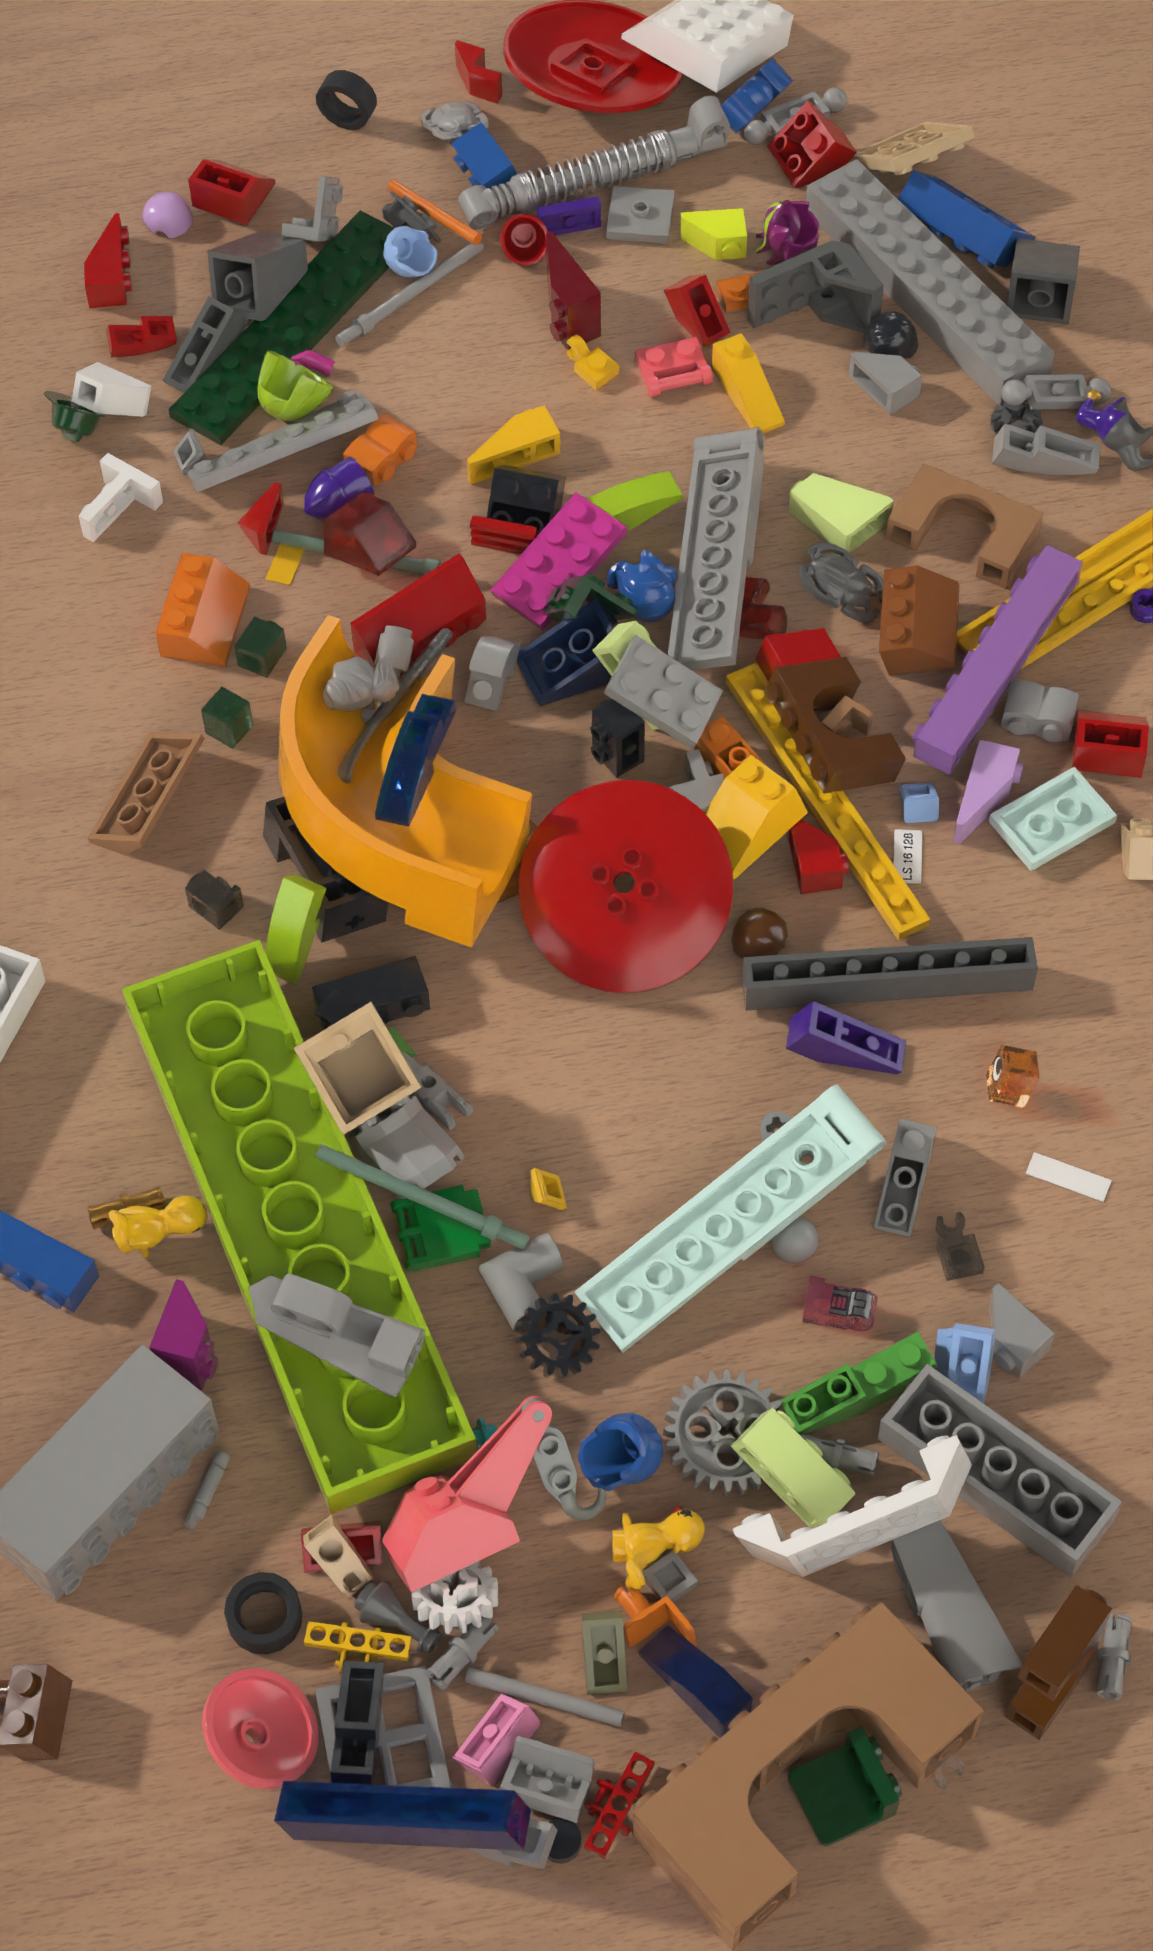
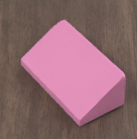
M501 1693L453 1756V1759L485 1783L495 1786L510 1764L517 1736L530 1739L539 1728L540 1720L529 1706Z

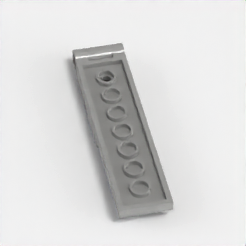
M760 427L696 437L694 440V456L668 656L690 670L736 665L747 567L753 564L764 468L762 453L764 452L765 443Z

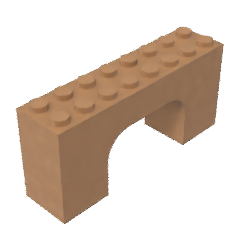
M882 1601L872 1610L867 1606L859 1611L850 1622L852 1627L842 1635L839 1632L832 1634L822 1644L820 1648L822 1652L812 1661L809 1658H805L799 1662L790 1673L792 1678L781 1687L778 1684L771 1686L759 1699L761 1704L751 1713L747 1710L739 1713L728 1726L731 1730L720 1739L714 1736L706 1741L697 1752L698 1758L688 1766L685 1763L678 1765L667 1776L666 1781L668 1783L657 1793L654 1790L648 1791L634 1805L636 1810L633 1812V1837L732 1951L789 1902L796 1893L799 1872L759 1829L750 1814L749 1806L760 1792L823 1738L838 1732H849L860 1726L863 1727L867 1737L874 1736L880 1749L916 1788L977 1736L984 1710Z

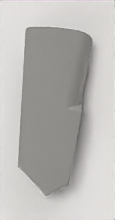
M292 1274L285 1275L283 1280L270 1275L249 1287L259 1326L391 1397L398 1395L422 1348L425 1338L424 1329L352 1304V1300L345 1294Z
M936 1521L893 1539L892 1555L910 1605L916 1616L921 1615L938 1662L964 1690L968 1691L993 1683L998 1680L1001 1672L1020 1670L1022 1663L942 1521Z

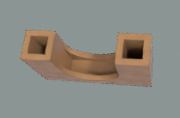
M923 463L888 518L886 539L916 552L931 526L941 518L951 515H966L978 519L987 526L992 535L979 555L976 577L1007 589L1040 534L1043 512Z

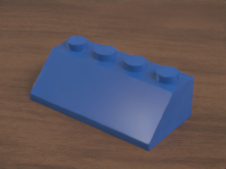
M913 170L898 197V200L919 220L921 219L929 224L927 228L933 234L941 238L944 235L954 239L952 242L954 247L965 253H968L969 250L978 254L976 260L992 269L994 265L1007 267L1014 260L1017 238L1034 240L1036 237L942 179Z

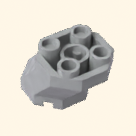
M416 1096L403 1098L352 1129V1133L348 1136L354 1149L369 1165L413 1185L417 1184L422 1189L453 1170L457 1166L455 1161H462L465 1158L458 1145L423 1109ZM392 1192L396 1199H405V1197Z

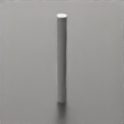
M469 1667L466 1674L465 1683L618 1727L622 1726L625 1711L473 1667Z

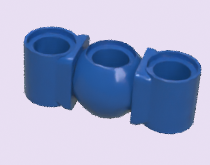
M774 58L770 59L721 105L730 123V128L735 134L792 83V78Z

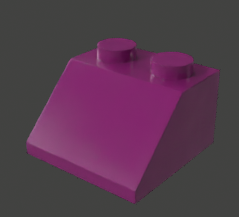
M176 1279L149 1348L151 1352L202 1391L206 1379H212L215 1374L218 1357L214 1355V1342L210 1339L207 1324L184 1281Z

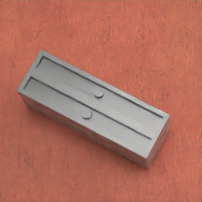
M142 1344L0 1490V1554L56 1602L64 1594H71L79 1586L82 1575L92 1564L96 1566L105 1559L109 1553L110 1545L119 1536L123 1537L133 1529L137 1522V1517L145 1508H151L158 1503L164 1494V1488L174 1478L179 1479L187 1472L191 1465V1460L200 1450H207L215 1442L219 1427L211 1399Z

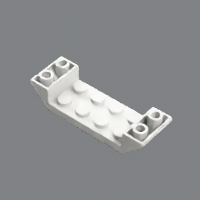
M947 1435L940 1436L928 1442L926 1448L919 1450L931 1478L929 1481L916 1480L902 1487V1492L888 1498L886 1496L874 1497L864 1504V1508L852 1513L848 1511L836 1513L827 1519L826 1524L814 1529L812 1527L800 1528L790 1534V1539L787 1538L785 1532L770 1513L766 1515L763 1513L750 1515L742 1520V1525L733 1528V1531L752 1557L804 1577L950 1516L972 1464L957 1435L953 1437Z

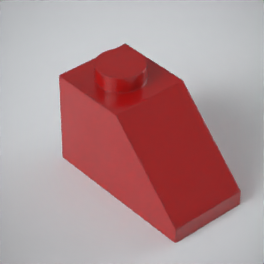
M706 274L688 276L664 289L676 320L693 337H697L702 347H706L731 333Z
M800 819L787 831V839L801 895L843 888L844 874L849 873L846 853H840L838 841L835 838Z

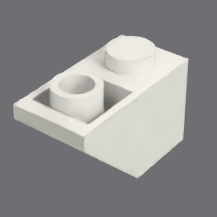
M96 362L76 372L71 402L98 414L143 417L147 415L151 385Z

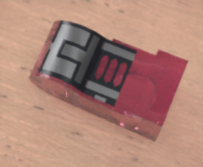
M810 1275L802 1322L843 1330L867 1331L873 1327L878 1298L869 1290L825 1283V1278Z

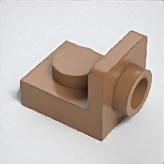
M845 695L821 723L830 731L847 737L852 728L867 735L871 731L873 712L862 702L854 701Z

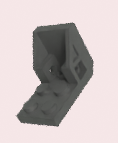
M832 240L750 276L748 321L753 328H757L809 305L821 321L865 333L870 321L875 316L881 314L884 285L850 244ZM829 295L832 297V298H830V299L824 298V297H827V296H829Z

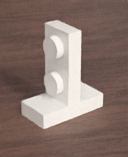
M107 453L100 460L103 480L106 485L101 493L82 509L79 515L83 537L94 542L134 500L156 511L163 503L159 481Z

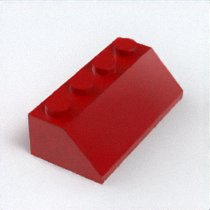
M458 553L350 622L355 655L368 661L371 667H375L374 663L380 633H384L385 626L405 628L412 631L411 639L414 640L409 670L442 628H447L452 633V638L445 647L451 646L457 638L466 632L477 629L487 619L486 601L464 558Z

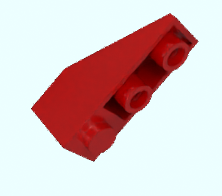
M119 213L113 215L84 262L85 290L89 308L127 305L126 292L132 291L130 272H125V268H131L129 249H124V245L130 244L127 225L122 226Z

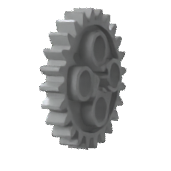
M725 1369L722 1380H718L714 1372L709 1371L707 1383H704L696 1376L692 1383L694 1390L683 1385L680 1390L683 1399L678 1397L672 1398L670 1405L675 1411H667L664 1419L672 1425L664 1427L663 1436L673 1439L666 1442L665 1451L677 1452L672 1457L671 1465L684 1464L680 1476L682 1479L691 1474L696 1476L694 1488L699 1487L705 1481L708 1483V1494L712 1495L716 1486H722L725 1497H728L732 1486H736L740 1495L745 1494L748 1482L754 1489L758 1490L760 1488V1476L731 1447L745 1432V1429L749 1428L762 1413L772 1407L778 1411L782 1405L781 1400L773 1402L768 1400L773 1390L771 1387L762 1392L757 1390L760 1379L756 1378L748 1385L745 1383V1372H741L737 1380H731L729 1370ZM721 1400L730 1401L736 1410L730 1413L723 1412L717 1406V1402ZM701 1409H707L710 1412V1415H708L707 1413H702ZM697 1425L702 1426L707 1430L709 1436L706 1438H696L691 1434L689 1428ZM731 1429L734 1432L733 1436L731 1434H727L724 1437L720 1435V1430L725 1432ZM729 1453L736 1459V1464L733 1466L723 1465L718 1460L717 1455Z

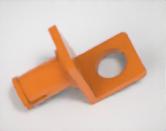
M621 1586L615 1592L614 1599L632 1618L623 1625L626 1643L630 1647L635 1646L668 1622L672 1624L691 1649L697 1646L693 1626L667 1595L651 1605L639 1589L627 1588L629 1590L627 1593Z

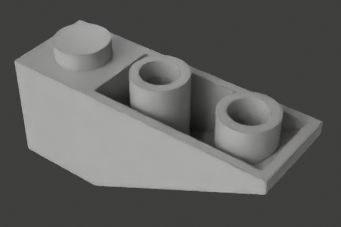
M899 1119L874 1224L875 1229L911 1237L937 1127Z

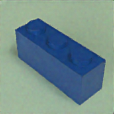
M0 1210V1273L9 1277L11 1282L25 1292L33 1290L41 1294L44 1301L52 1307L61 1309L63 1306L75 1312L99 1278L95 1261Z

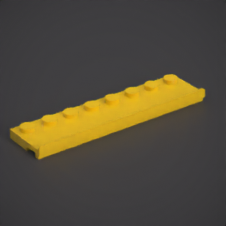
M1153 509L1075 557L1083 562L1079 582L1021 669L1132 600L1133 595L1137 591L1149 589L1153 586ZM1000 604L957 631V645L966 654L970 649L974 651L979 646L978 640L983 629L987 625L992 627L996 621L994 617Z

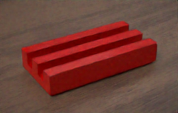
M476 515L472 516L470 522L471 545L522 554L538 536L537 527Z

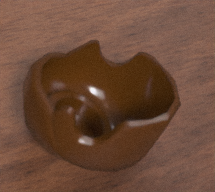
M766 908L747 910L738 918L733 930L731 941L734 952L742 959L743 957L778 955L781 949L785 947L786 938L788 937L786 922L776 912Z

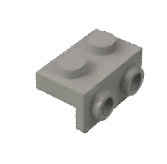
M517 1736L512 1759L500 1785L498 1799L577 1823L591 1787L595 1760L576 1752Z

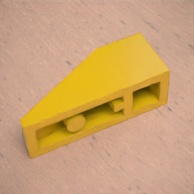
M740 333L714 343L712 371L749 427H760L764 434L784 426L785 420L757 355L743 334Z
M545 405L514 415L467 459L468 481L470 485L492 478L494 468L500 465L521 468L561 454L560 432Z

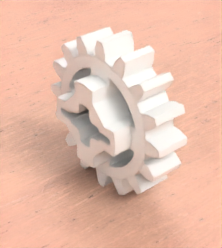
M477 1561L412 1592L413 1610H418V1620L420 1622L429 1619L430 1629L432 1630L436 1629L439 1625H444L446 1634H450L453 1627H459L462 1633H466L467 1625L470 1623L477 1628L482 1626L481 1616L490 1619L493 1617V1607L498 1606L497 1578L492 1577V1569L489 1566L480 1569V1561Z

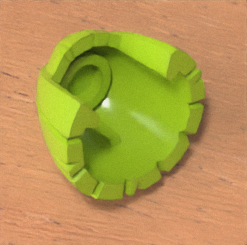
M267 351L258 381V399L262 408L269 415L283 421L301 419L320 406L333 391L334 386L318 374L299 363L295 365L293 360L285 356Z

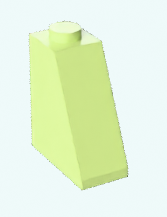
M813 473L804 481L800 480L795 483L789 493V512L825 542L835 544L851 553L887 525L888 518L893 511L894 500L888 496Z

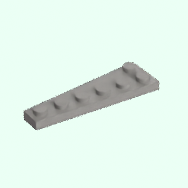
M360 391L344 392L337 397L338 401L241 447L230 449L213 460L198 462L193 466V469L187 471L189 480L196 492H200L376 421L378 416L375 407Z

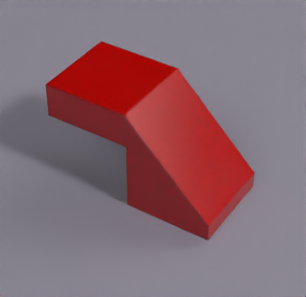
M457 40L455 42L456 68L469 94L498 104L502 97V73L485 68L484 48Z

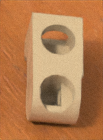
M333 1515L303 1535L304 1547L347 1598L375 1579L372 1571L356 1552L355 1546L342 1531L340 1524Z

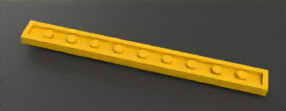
M757 663L726 675V685L826 834L838 841L840 853H846L850 870L897 940L904 939L929 927V916L844 791L824 794L817 781L813 779L807 763L797 751L794 740L783 726L774 705L767 698L765 690L768 681Z

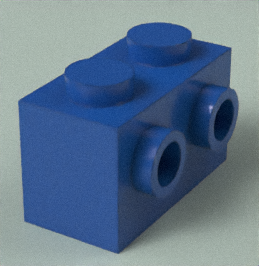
M482 122L451 143L457 153L453 159L463 173L469 170L472 176L468 180L472 186L483 185L491 189L492 186L498 187L499 184H505L510 181L512 176L518 174Z

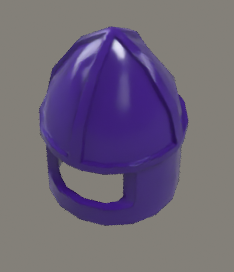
M350 456L332 468L322 470L312 480L304 499V512L307 515L322 520H339L350 517L353 514L351 507L360 502L367 504L375 499V493L368 477L354 458Z

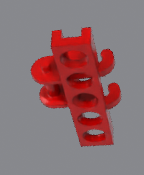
M635 1751L616 1786L612 1785L609 1779L605 1781L598 1779L596 1781L600 1788L592 1803L585 1802L584 1807L589 1810V1815L593 1816L596 1814L599 1818L584 1844V1849L591 1850L597 1853L599 1857L605 1859L619 1831L621 1830V1833L625 1836L629 1835L631 1830L623 1822L635 1799L639 1800L643 1796L640 1792L655 1766V1761ZM637 1761H642L647 1766L642 1775H636L632 1772ZM628 1779H633L637 1783L635 1790L625 1785ZM608 1792L611 1796L603 1809L600 1805ZM614 1798H625L628 1802L627 1808L623 1811L613 1809L612 1801ZM609 1815L615 1816V1817L617 1818V1820L614 1819V1818H612V1817H610ZM599 1833L605 1834L608 1838L604 1847L601 1848L593 1845Z

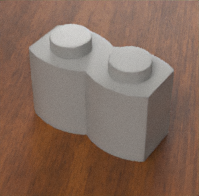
M1011 680L1001 727L1016 735L1035 734L1049 742L1069 741L1079 694L1065 688L1044 687L1032 681Z

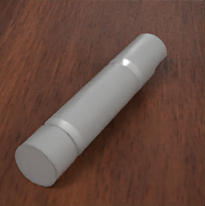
M221 1451L216 1452L212 1465H210L194 1499L195 1503L192 1504L183 1523L187 1528L194 1530L197 1521L203 1520L207 1511L206 1507H209L224 1474V1469H226L231 1457Z

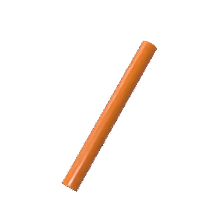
M393 179L389 182L387 189L390 192L393 191L401 199L406 195L420 211L472 244L478 245L481 242L482 234L398 181Z

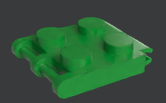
M463 1185L431 1192L481 1215L484 1213L477 1189L464 1191ZM396 1199L390 1203L392 1212L397 1215L400 1227L397 1235L399 1242L404 1244L407 1261L404 1264L407 1272H415L480 1257V1250L491 1247V1240L481 1236L482 1231L410 1199ZM404 1211H407L410 1228H407ZM411 1241H414L417 1251L416 1258L414 1257Z

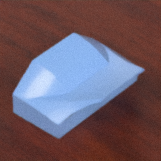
M955 1323L952 1328L938 1329L934 1355V1360L938 1366L936 1370L982 1403L986 1399L991 1375L995 1329Z

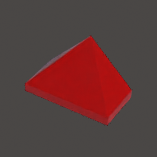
M274 482L237 522L258 552L267 555L273 532L276 529L284 505L281 483Z

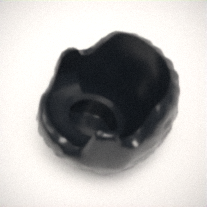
M896 311L885 312L875 316L867 325L866 332L864 333V345L870 353L912 358L917 352L919 341L916 329L904 314Z

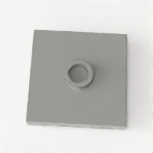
M613 186L606 239L668 244L675 190Z

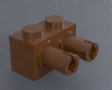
M49 1664L13 1665L10 1680H0V1705H5L3 1718L0 1719V1747L23 1761L58 1760L73 1680Z

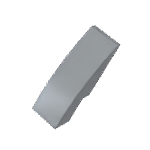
M1004 424L994 438L992 464L1037 474H1096L1099 470L1100 444L1041 425L1033 433Z

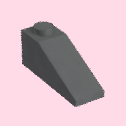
M209 296L162 381L185 393L238 338L249 321L233 308Z

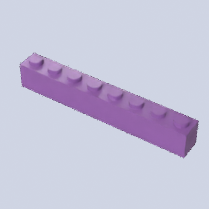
M1046 545L1039 556L1035 554L1031 558L1026 569L1027 575L1024 579H1017L1011 590V598L1008 603L1003 601L1000 604L994 617L996 621L992 627L987 625L983 629L978 640L979 646L975 651L969 650L962 663L963 669L960 674L954 673L946 686L945 692L947 693L944 698H937L929 712V720L926 724L920 723L915 730L912 741L915 742L913 757L951 775L1010 686L1011 680H1014L1078 584L1082 561L1049 545Z

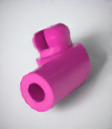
M306 350L290 358L295 362V365L299 363L309 370L315 369L328 376L335 364L334 360L312 350Z

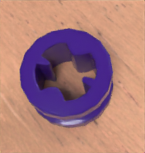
M1141 589L1133 595L1130 613L1138 622H1153V590Z

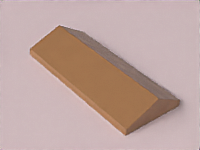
M150 732L87 838L89 842L125 856L141 848L205 739L202 734Z

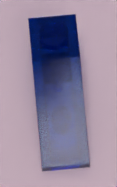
M667 1625L638 1651V1654L719 1738L731 1730L728 1726L739 1713L744 1710L751 1713L753 1697L722 1666Z

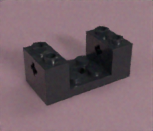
M285 797L266 802L263 838L277 863L292 858L302 877L327 888L317 914V918H320L321 921L316 934L321 943L386 922L389 902L356 886L335 871L315 852L302 836L293 818H291Z

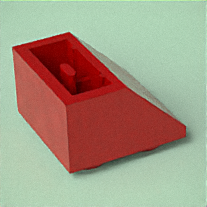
M202 159L188 179L192 207L244 225H248L276 184L273 178L220 160Z
M1077 710L1072 768L1075 767L1078 771L1141 778L1148 747L1149 724L1146 717Z

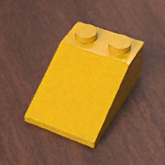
M752 755L724 779L705 812L716 826L726 845L734 880L808 813L796 788Z

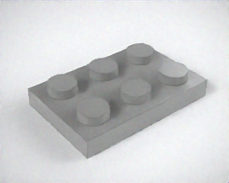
M635 635L627 646L604 694L692 749L697 744L723 690Z

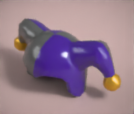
M1096 389L1090 390L1086 401L1081 405L1076 414L1077 422L1081 426L1097 432L1103 444L1109 449L1116 451L1130 470L1139 471L1153 466V455L1149 458L1142 457L1140 454V446L1153 435V427L1144 429L1135 421L1128 410L1124 396L1107 405L1104 410L1094 409V404L1100 400L1101 394Z

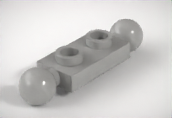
M834 87L827 90L822 99L814 91L762 112L761 120H751L746 124L744 137L750 144L754 145L763 143L769 133L775 137L807 101L816 106L827 118H830V112H840L845 108L847 95L842 89Z
M1083 374L1026 375L1023 381L1013 379L1006 382L1002 388L1001 395L1003 400L1011 406L1020 405L1027 399L1030 410L1079 409L1086 401L1090 390H1098L1101 398L1097 403H1104L1111 395V387L1102 378H1094L1086 385Z

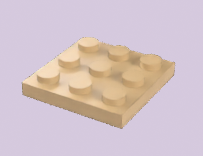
M923 122L857 151L850 162L857 159L869 171L879 170L880 173L894 172L895 175H901L910 172L913 169L912 165L921 162L924 164L937 160L939 158L938 154L941 152H953L965 147L964 142L975 138L971 125Z

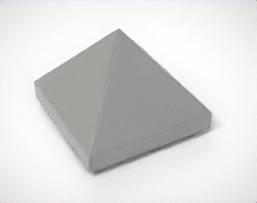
M193 429L186 433L173 450L183 475H187V471L193 469L195 464L201 462L206 457Z

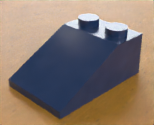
M597 598L580 608L575 618L564 619L519 650L517 663L540 706L609 683L612 676L592 650L619 623L615 616Z

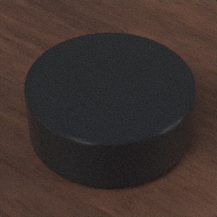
M562 1818L553 1819L548 1823H552L555 1826L557 1833L548 1860L559 1864L570 1862L579 1854L581 1849L580 1830L572 1821Z

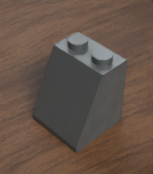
M256 232L207 251L212 298L233 308L243 317L251 320H266L308 271L305 239Z
M1017 238L1007 306L1022 319L1069 324L1080 246Z

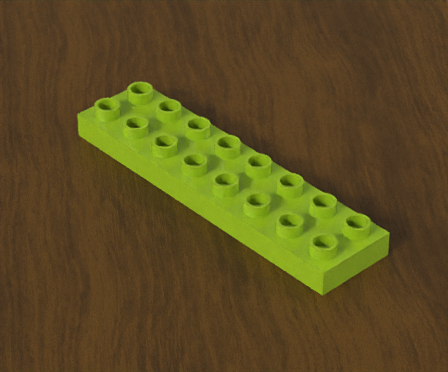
M260 939L121 988L128 1014L330 1514L342 1511L468 1461L477 1452L475 1435L364 1179L315 1158L321 1144L352 1158L354 1156L345 1135L342 1134L294 1050L295 1047L304 1041ZM292 1274L335 1289L348 1296L352 1300V1304L424 1329L425 1338L422 1348L398 1395L391 1397L259 1326L249 1287L270 1275L283 1280L285 1275Z

